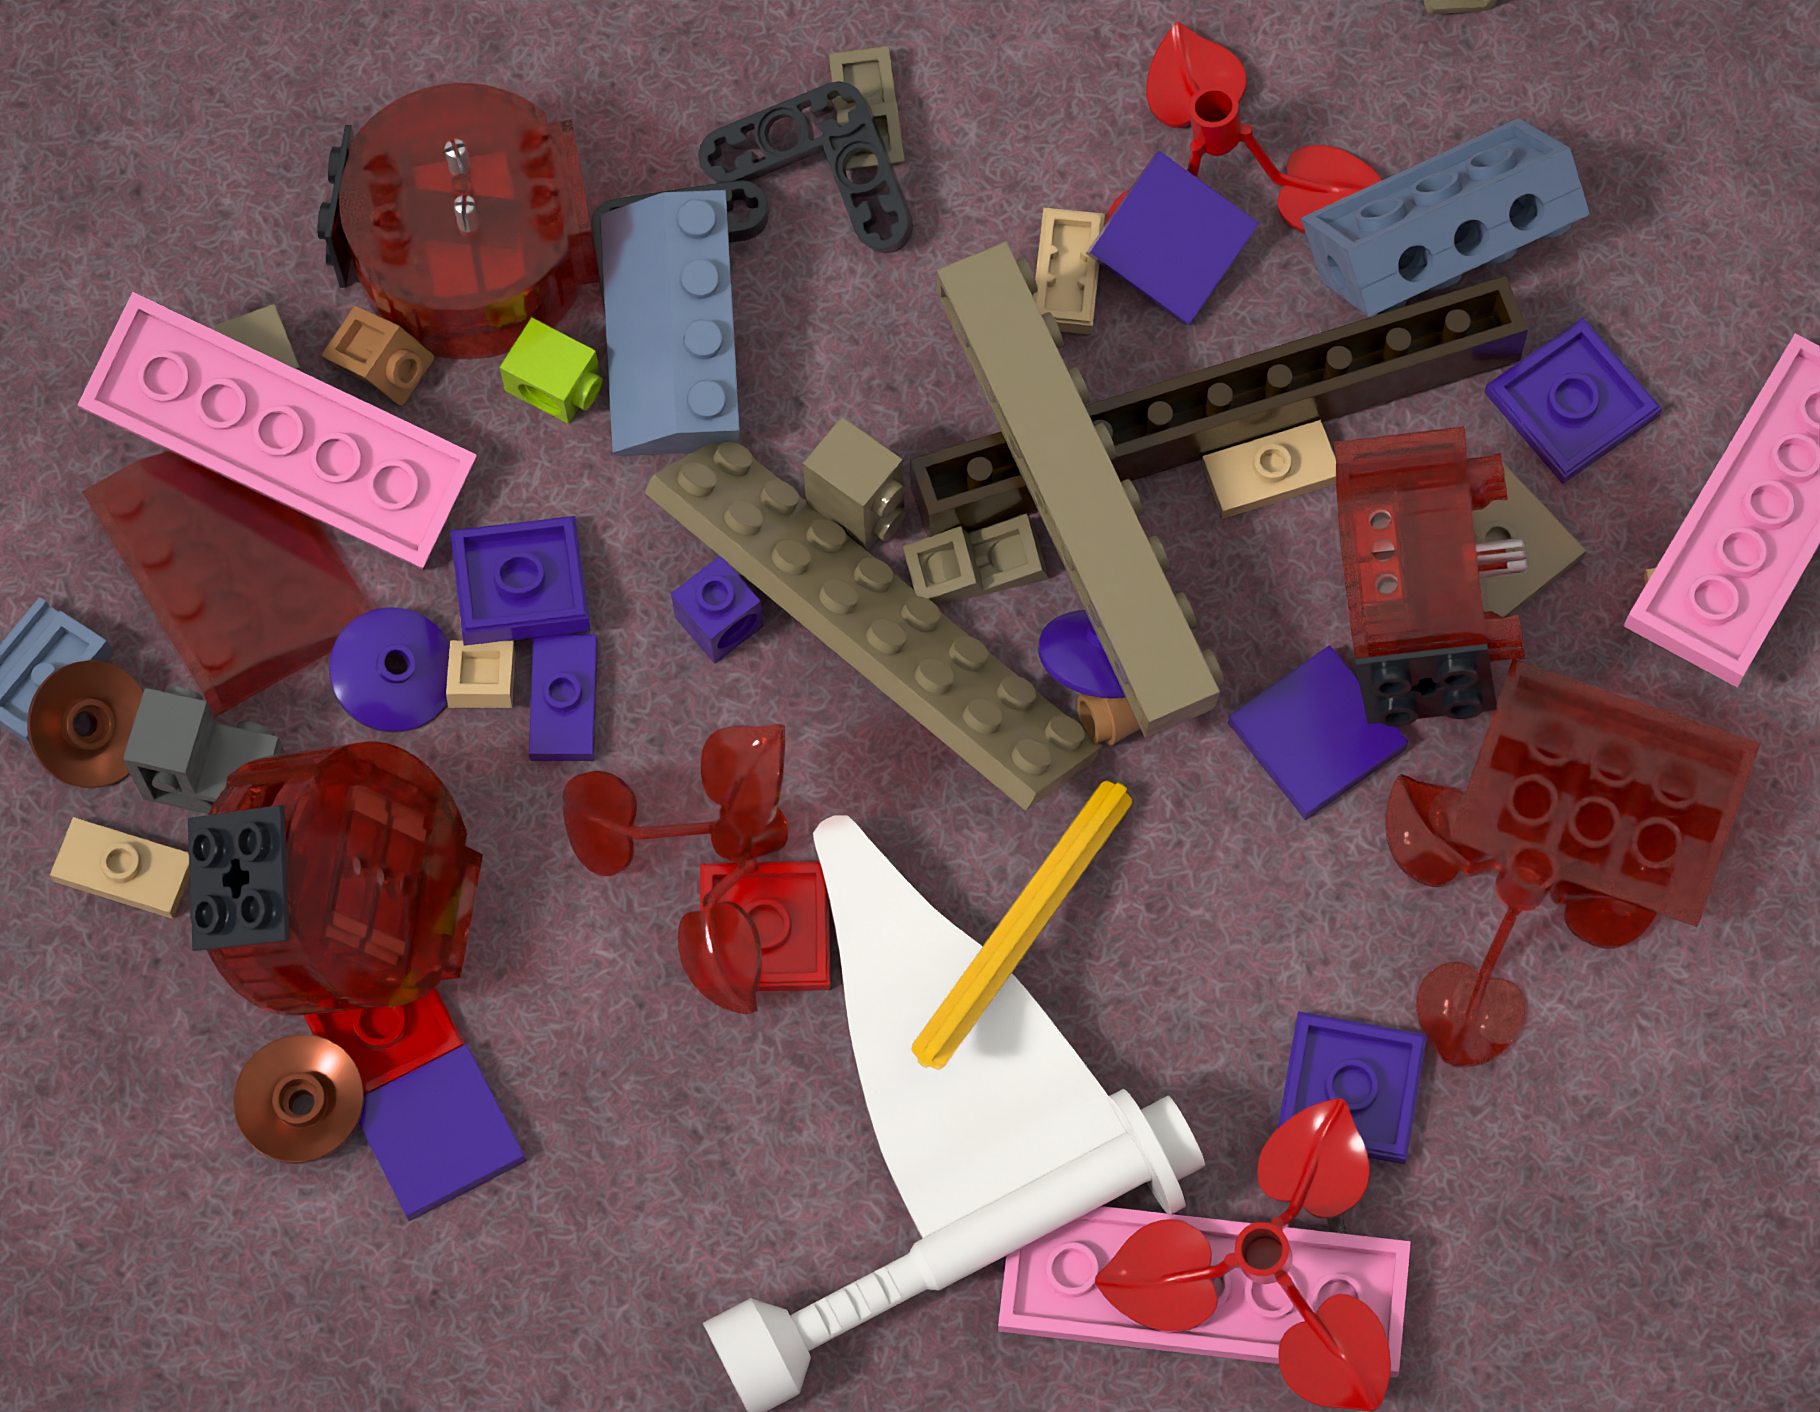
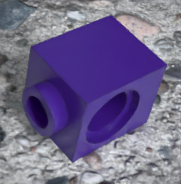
M721 556L717 557L671 593L675 619L714 664L764 626L761 601Z

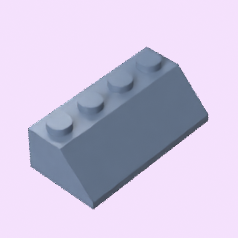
M726 190L663 192L600 214L612 456L693 453L709 443L720 444L725 441L738 443L740 430Z

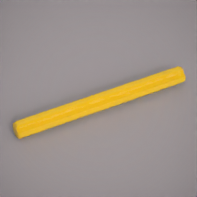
M1106 780L1099 784L912 1043L911 1051L918 1058L917 1062L925 1068L930 1066L940 1070L947 1065L1130 809L1132 798L1126 793L1127 787L1122 783L1117 782L1114 784Z

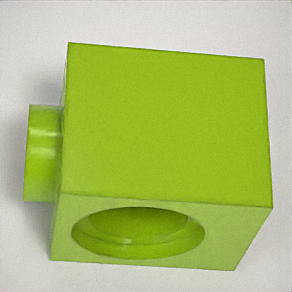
M532 317L499 367L506 392L567 424L570 423L579 408L586 411L592 406L603 382L602 377H600L595 350Z

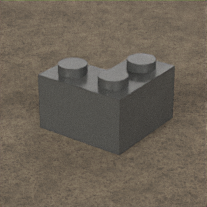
M167 686L165 692L144 688L123 761L143 800L212 815L272 806L287 756L279 737L274 736V732L268 727L248 721H240L236 727L219 724L216 722L208 702L204 701L199 693L180 686Z

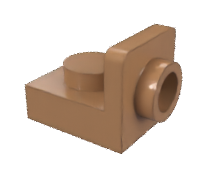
M355 305L321 355L325 361L336 369L373 386L387 399L399 406L406 403L434 360L433 354L402 327Z

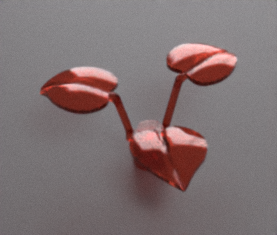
M782 724L762 726L733 725L717 730L706 740L701 755V779L707 796L716 804L721 805L719 810L720 818L718 820L652 827L635 826L633 824L637 813V799L633 790L621 778L605 771H590L573 777L565 785L562 795L564 800L562 808L563 818L571 847L579 861L588 870L597 875H617L630 866L634 855L633 838L644 840L711 834V842L716 853L724 859L737 863L738 866L704 896L702 902L704 911L688 912L681 918L678 931V950L683 968L693 985L714 1004L740 1014H751L758 1011L756 993L762 966L760 937L752 917L742 907L730 901L718 902L746 874L758 870V857L779 852L787 843L788 824L784 814L778 808L785 759V725Z
M1403 774L1396 778L1389 794L1385 812L1386 838L1395 862L1405 874L1421 884L1430 887H1442L1449 884L1456 877L1460 869L1471 877L1498 870L1495 889L1500 900L1508 906L1479 973L1464 963H1445L1431 970L1423 979L1417 991L1416 1014L1419 1024L1441 1059L1453 1067H1474L1493 1060L1512 1044L1521 1030L1525 1017V1004L1521 990L1508 980L1490 978L1521 911H1530L1537 908L1549 892L1553 903L1566 904L1564 920L1572 934L1594 947L1616 949L1634 942L1647 930L1676 887L1674 880L1648 863L1626 854L1603 848L1590 847L1570 852L1558 862L1552 851L1544 845L1535 842H1525L1514 847L1509 855L1504 851H1500L1495 858L1474 863L1481 860L1487 854L1492 842L1490 818L1477 801L1456 789L1421 782Z

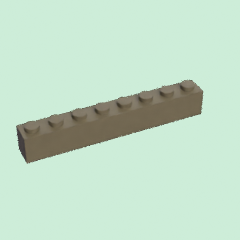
M1007 241L936 270V293L1145 738H1148L1215 709L1220 694L1218 686L1224 684L1223 674L1213 652L1210 649L1201 652L1191 629L1197 627V621L1187 597L1183 592L1174 595L1164 573L1170 571V564L1160 540L1156 535L1147 538L1137 516L1143 514V507L1134 485L1130 479L1121 482L1111 463V460L1117 458V454L1107 428L1103 423L1094 426L1084 406L1090 403V396L1082 375L1076 367L1067 370L1058 349L1064 347V342L1053 315L1050 312L1041 315L1032 294L1038 292V288L1028 262L1024 257L1015 260Z

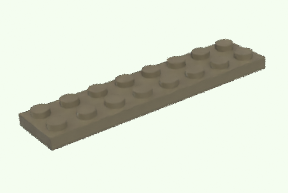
M725 441L720 444L709 443L653 474L644 492L647 496L1025 811L1083 771L1097 757L1103 745L1100 743L1094 744L1091 736L1084 731L1079 722L1066 716L1036 691L1028 680L1015 674L992 655L982 642L969 636L941 613L932 601L917 596L914 589L895 575L885 562L875 558L845 533L839 524L827 519L809 506L793 486L781 481L752 457V454L744 446L731 441Z

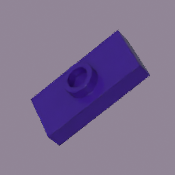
M558 634L533 637L529 733L530 761H594L598 664L597 634Z

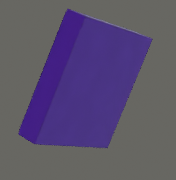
M1158 151L1155 152L1086 254L1184 325H1189L1259 223L1164 153Z
M1584 317L1488 383L1484 392L1562 484L1569 481L1659 417L1662 411L1660 405Z
M575 516L450 530L464 646L590 631Z
M1330 645L1228 716L1230 727L1305 820L1406 750L1408 740L1397 727L1386 726L1382 723L1368 725L1359 681Z
M1298 1011L1277 1129L1295 1114L1310 1106L1340 1098L1348 1104L1354 1124L1367 1150L1368 1158L1405 1164L1427 1035Z
M467 1044L364 1096V1107L359 1124L408 1221L526 1162L525 1155Z

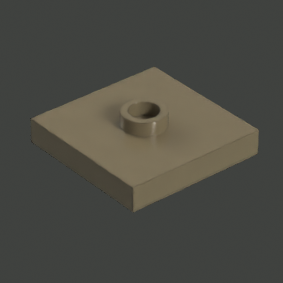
M1503 461L1422 524L1427 565L1490 633L1581 561L1587 551ZM1521 538L1523 540L1524 547L1481 551L1479 554L1484 556L1525 551L1528 560L1526 573L1470 579L1469 566L1467 567L1465 544Z

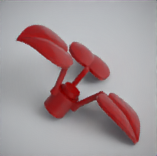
M1176 22L1160 43L1151 62L1146 82L1148 106L1156 119L1166 126L1182 128L1191 125L1193 141L1190 143L1191 154L1187 171L1195 177H1198L1201 158L1205 153L1213 156H1222L1231 152L1239 142H1244L1271 181L1276 185L1284 186L1277 198L1279 213L1292 228L1302 233H1305L1301 217L1382 181L1381 177L1359 158L1342 149L1326 145H1309L1296 149L1287 160V174L1281 173L1253 136L1252 126L1241 123L1239 103L1247 89V76L1240 60L1223 46L1199 36L1180 22ZM1129 190L1123 192L1111 205L1106 214L1104 226Z
M1337 1098L1317 1103L1300 1111L1282 1124L1267 1140L1258 1160L1259 1186L1269 1198L1280 1202H1290V1204L1279 1217H1274L1270 1223L1256 1222L1245 1227L1236 1239L1235 1253L1227 1254L1222 1262L1215 1266H1210L1212 1260L1210 1243L1197 1228L1180 1220H1159L1140 1228L1131 1235L1112 1260L1096 1275L1095 1283L1111 1305L1129 1319L1154 1330L1182 1332L1200 1326L1211 1318L1216 1311L1218 1297L1211 1279L1220 1278L1234 1268H1241L1246 1277L1256 1283L1271 1284L1277 1282L1305 1320L1291 1326L1284 1333L1279 1345V1368L1289 1388L1305 1401L1321 1407L1373 1412L1381 1406L1391 1376L1390 1349L1383 1325L1368 1305L1347 1294H1336L1329 1297L1314 1313L1288 1275L1293 1256L1290 1244L1283 1232V1229L1299 1215L1302 1207L1315 1217L1323 1219L1334 1218L1354 1208L1362 1199L1367 1189L1370 1177L1367 1150L1354 1124L1348 1104L1343 1099Z

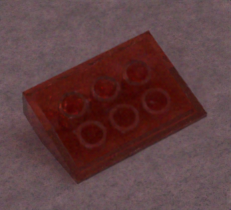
M171 451L137 460L82 491L96 522L199 694L203 697L204 701L208 702L214 718L332 652L333 646L342 630L355 618L372 610L317 520Z
M1512 659L1497 701L1498 710H1494L1449 842L1698 927L1761 743Z

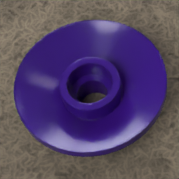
M395 607L368 611L351 621L342 630L333 646L329 661V678L334 695L342 708L354 720L366 727L391 733L416 729L437 716L447 704L446 688L450 643L437 625L417 612ZM389 655L401 656L406 661L407 671L399 675L390 673L384 665V659Z
M1085 610L1065 613L1046 625L1039 639L1038 654L1043 667L1055 680L1076 692L1100 698L1126 697Z

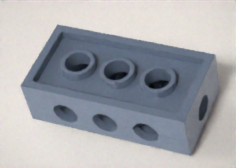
M1517 118L1303 216L1301 221L1323 284L1370 317L1402 308L1406 304L1407 299L1428 289L1440 290L1450 287L1461 279V274L1482 264L1491 265L1506 261L1515 255L1517 248L1536 239H1550L1560 236L1571 228V223L1590 215L1570 147L1522 119Z

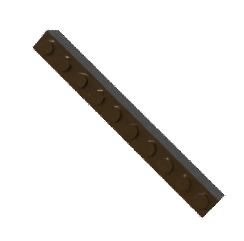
M1505 275L1085 405V408L1093 425L1103 423L1111 436L1117 458L1111 460V463L1120 482L1126 479L1133 481L1201 460L1204 455L1321 420V422L1519 361L1521 360L1528 328ZM1001 431L910 459L911 491L928 537L960 526L966 532L1038 510Z

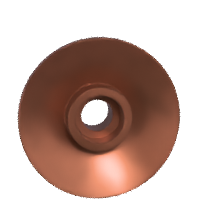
M95 660L73 662L51 673L35 692L27 719L29 742L35 757L42 767L61 782L82 788L104 787L126 777L129 771L123 761V756L143 695V690L137 681L123 669L107 662ZM80 712L86 713L91 722L89 731L83 736L77 734L73 726L74 719Z
M301 1034L282 1037L259 1049L241 1070L233 1095L235 1119L242 1135L262 1155L275 1161L289 1164L317 1161L339 1149L355 1131L364 1107L362 1077L350 1056L335 1043L314 1035ZM304 1094L313 1096L314 1106L309 1113L304 1115L293 1113L292 1104L298 1096Z

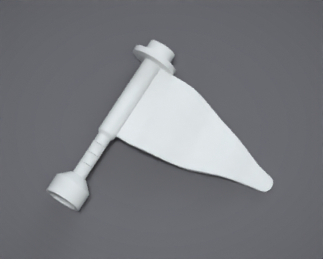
M834 815L825 819L813 832V837L836 929L850 1036L867 1109L883 1158L922 1239L913 1244L907 1255L792 1315H789L786 1309L749 1298L703 1322L747 1412H767L799 1395L811 1359L808 1351L927 1289L939 1291L1144 1183H1147L1167 1214L1171 1215L1185 1208V1199L1178 1180L1205 1167L1204 1158L1194 1135L1171 1097L1166 1096L1140 1110L1134 1099L1125 1089H1121L1108 1096L1048 1015L1013 974L1009 976L947 1065L940 1070L930 1066L927 1068L921 1066L917 1062L918 1058L911 1051L912 1043L982 946L934 909L847 815Z

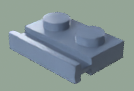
M39 597L0 644V726L31 746L27 731L28 712L32 698L41 683L60 667L73 662L84 660L106 662L114 653L107 640L61 610L58 612Z

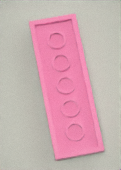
M132 292L78 403L80 409L421 570L424 569L477 458L476 454L134 292Z
M1796 333L1637 599L1624 624V627L1737 688L1820 545V346Z
M1100 1206L1006 1255L998 1332L1279 1364L1278 1350L1284 1333L1291 1326L1305 1320L1277 1282L1271 1284L1256 1283L1246 1277L1241 1268H1234L1220 1278L1211 1279L1217 1292V1309L1211 1318L1198 1327L1182 1332H1164L1151 1329L1129 1319L1103 1296L1096 1286L1095 1277L1136 1231L1159 1220L1174 1219L1184 1221L1197 1228L1206 1237L1212 1250L1210 1266H1215L1222 1262L1227 1254L1235 1253V1242L1239 1233L1253 1223ZM1289 1227L1284 1228L1283 1232L1290 1244L1293 1256L1288 1275L1314 1313H1316L1326 1299L1336 1294L1350 1295L1368 1305L1378 1316L1385 1330L1391 1358L1390 1377L1397 1378L1400 1368L1411 1241Z

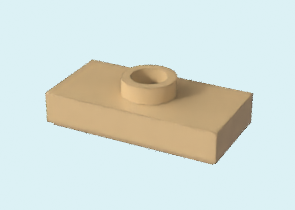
M1043 208L1035 278L1038 292L1034 293L1033 298L1041 315L1047 312L1053 315L1060 332L1092 335L1100 263L1088 256L1086 252L1104 228L1105 214Z
M1321 420L1202 456V467L1222 519L1341 482L1342 476Z
M73 817L50 877L53 882L174 919L190 878L188 852Z

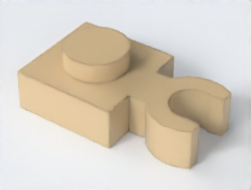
M450 640L446 688L448 708H512L516 657L514 641L464 646L463 641Z

